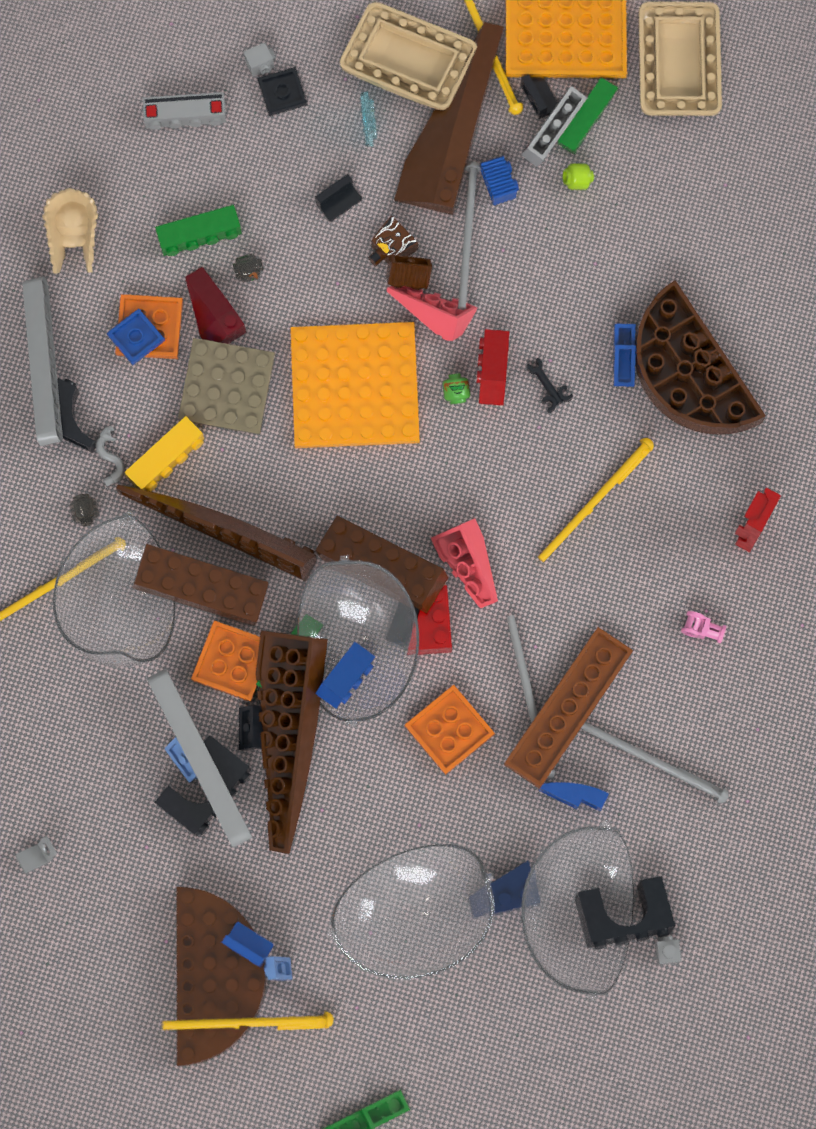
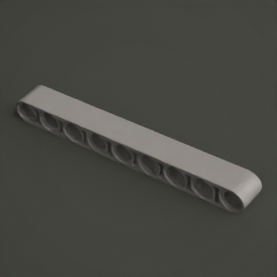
M44 276L26 280L22 283L37 441L41 447L62 442L63 440L49 287Z
M164 669L148 677L147 681L232 847L234 848L251 839L252 836L167 670Z

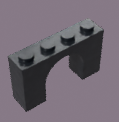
M209 735L204 744L233 798L237 793L235 789L240 783L244 784L251 776L249 773L251 769L246 763ZM167 786L154 802L196 837L199 834L203 835L210 826L208 822L212 817L217 818L209 801L204 803L189 802L170 786Z
M662 876L640 880L637 890L643 909V917L639 923L632 926L619 925L609 918L605 911L599 888L579 891L574 900L587 948L594 947L595 950L606 948L608 944L615 943L616 946L628 943V940L636 939L637 942L649 939V936L657 935L660 938L670 935V932L675 927V922Z

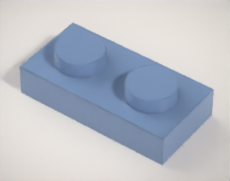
M175 737L164 749L190 783L197 777L178 739Z
M266 957L264 971L268 980H293L289 957Z

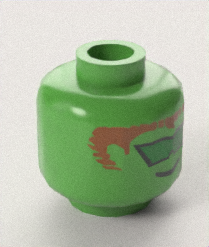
M461 374L448 375L449 379L442 382L444 399L450 401V404L466 403V399L471 395L469 380L461 377Z

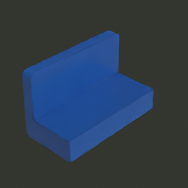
M239 922L235 924L230 934L226 935L222 941L225 946L260 968L274 947L273 943Z

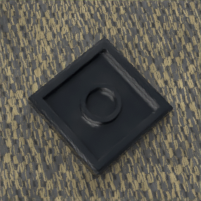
M296 67L257 78L269 116L307 106V100Z

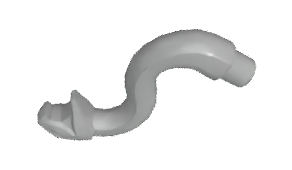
M112 426L104 428L96 441V451L99 456L116 465V470L103 479L106 487L120 481L125 474V466L122 459L115 454L107 452L104 448L106 441H116L110 434L111 431L114 432Z

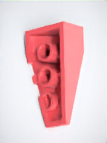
M402 286L401 288L387 287V292L430 330L447 341H453L462 336L477 311V307L466 303L465 310L458 309V299L453 298L452 301L440 298L441 294L438 293L424 294L422 289L415 290L408 286Z
M475 518L431 537L439 558L443 563H448L453 570L451 573L455 578H460L465 585V590L479 608L498 601L484 537Z

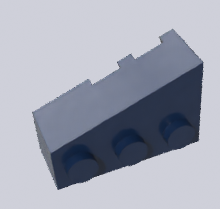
M529 860L470 896L474 920L539 904Z

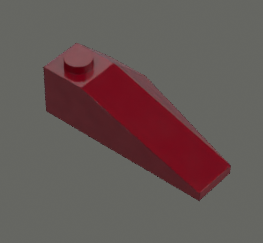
M203 267L185 277L201 339L229 344L246 333L245 324Z

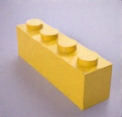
M185 416L124 472L126 478L136 488L152 492L157 487L158 481L162 478H167L177 464L180 465L186 461L188 454L193 449L197 450L202 446L205 439L203 433Z

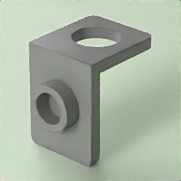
M45 836L37 845L17 853L15 857L24 873H29L50 863L57 855V852L48 836ZM45 844L48 846L50 854L47 852Z

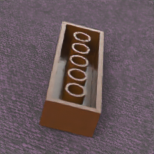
M338 515L315 550L319 557L327 563L425 613H428L449 578L443 568Z
M146 544L132 588L255 626L269 582Z

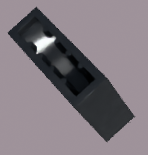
M58 378L63 439L93 453L96 448L94 440L80 430L75 420V403L79 394L76 384L69 379L62 380Z

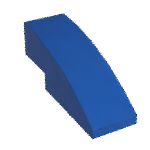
M614 324V386L635 387L636 324Z
M569 782L545 783L538 790L576 810L580 803H583L601 811L609 793L591 786Z

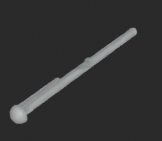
M476 161L467 163L465 169L469 172L458 299V309L460 310L466 309L477 172L481 171L480 164Z
M512 615L506 617L532 723L538 714L515 616ZM552 770V772L546 780H550L554 777L555 770Z
M587 722L581 728L718 798L717 803H724L729 797L726 788L721 789L680 767L678 769L644 752L643 749L634 747Z

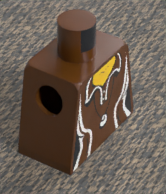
M391 215L372 238L371 246L375 251L368 259L374 266H377L383 260L388 263L389 255L410 256L418 250V241Z

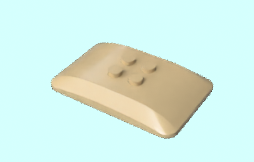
M373 2L367 6L340 59V65L345 72L368 83L438 110H445L450 106L461 84L477 45L471 39L382 3Z
M645 2L641 5L639 9L640 107L643 113L650 116H713L720 112L722 107L720 11L716 4L712 2Z

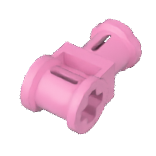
M687 611L686 615L688 618L685 626L681 629L683 634L704 639L706 636L717 640V643L721 644L727 626L710 623V618L694 611Z

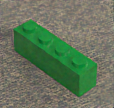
M234 205L155 227L163 256H175L184 250H196L199 246L205 244L214 245L219 240L226 238L228 240L235 239L238 235L242 234Z

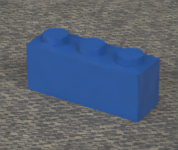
M354 642L323 681L316 695L335 709L341 703L345 705L352 696L350 693L352 688L357 690L363 682V679H361L362 675L368 676L374 666L371 663L376 656Z

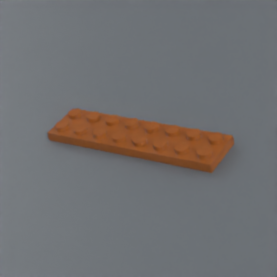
M597 627L504 765L540 789L633 650Z

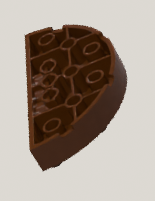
M676 280L663 288L655 296L649 307H647L636 337L635 365L638 378L646 395L658 410L670 420L700 433L734 434L762 424L766 415Z
M176 887L177 1020L257 1018L266 990L267 976L264 971L266 962L260 968L222 943L225 936L230 934L237 922L254 931L245 917L224 899L200 889ZM239 1026V1029L233 1027L177 1029V1066L196 1065L222 1055L237 1044L251 1026Z

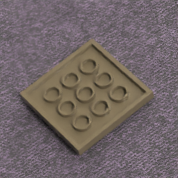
M193 338L178 420L181 421L186 416L192 423L260 435L276 353Z

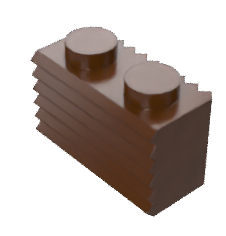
M389 255L386 273L387 284L395 288L408 286L415 290L428 289L432 271L431 259Z

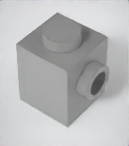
M265 42L243 51L245 63L252 77L266 74L274 68L275 54L272 48L268 49Z
M673 936L660 937V941L654 944L657 966L679 964L682 962L679 939L673 940Z

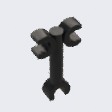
M537 358L536 363L538 367L532 368L530 364H527V370L531 374H536L550 395L545 396L541 403L551 402L552 406L547 409V412L552 413L556 409V405L571 401L573 395L564 396L562 392L567 390L566 385L560 387L559 392L556 391L542 370L543 364L541 359Z

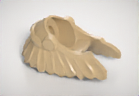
M72 188L61 190L59 193H53L51 198L46 200L42 216L43 220H45L44 226L47 229V244L50 248L49 254L51 255L50 262L53 264V273H60L63 260L65 259V247L83 248L86 269L90 273L92 272V263L94 261L93 247L95 246L94 237L97 225L96 219L98 218L94 199L90 198L88 193Z

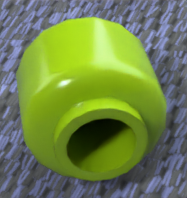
M571 163L563 170V183L570 190H586L589 188L590 183L594 181V172L585 163Z

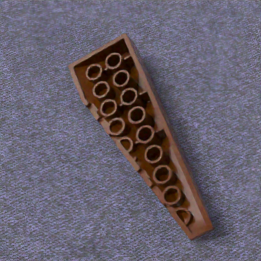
M487 22L483 23L474 39L477 48L450 106L445 110L434 109L406 158L394 201L454 215L504 26Z
M117 485L116 487L118 494L305 582L317 561V556L314 554L315 551L311 548L296 546V542L287 537L281 539L219 511L156 492Z
M261 630L256 680H260L261 683L260 691H257L258 700L261 701L262 713H259V721L262 722L264 730L261 732L263 769H266L264 786L268 791L266 810L269 811L270 821L267 822L269 850L290 854L313 753L321 700L316 695V692L323 683L328 639Z

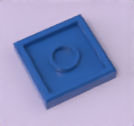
M139 308L106 333L132 366L165 341V338Z

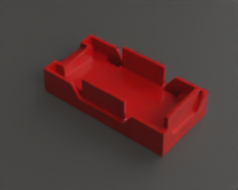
M767 487L763 493L759 491L756 493L744 515L749 520L745 527L739 525L735 532L739 536L735 543L736 546L750 553L782 495Z

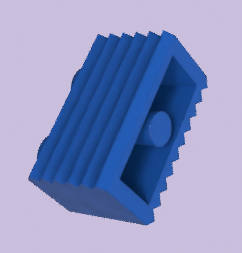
M504 156L480 163L481 174L493 205L515 199L519 186L517 180L511 177L512 167L510 162L506 161Z

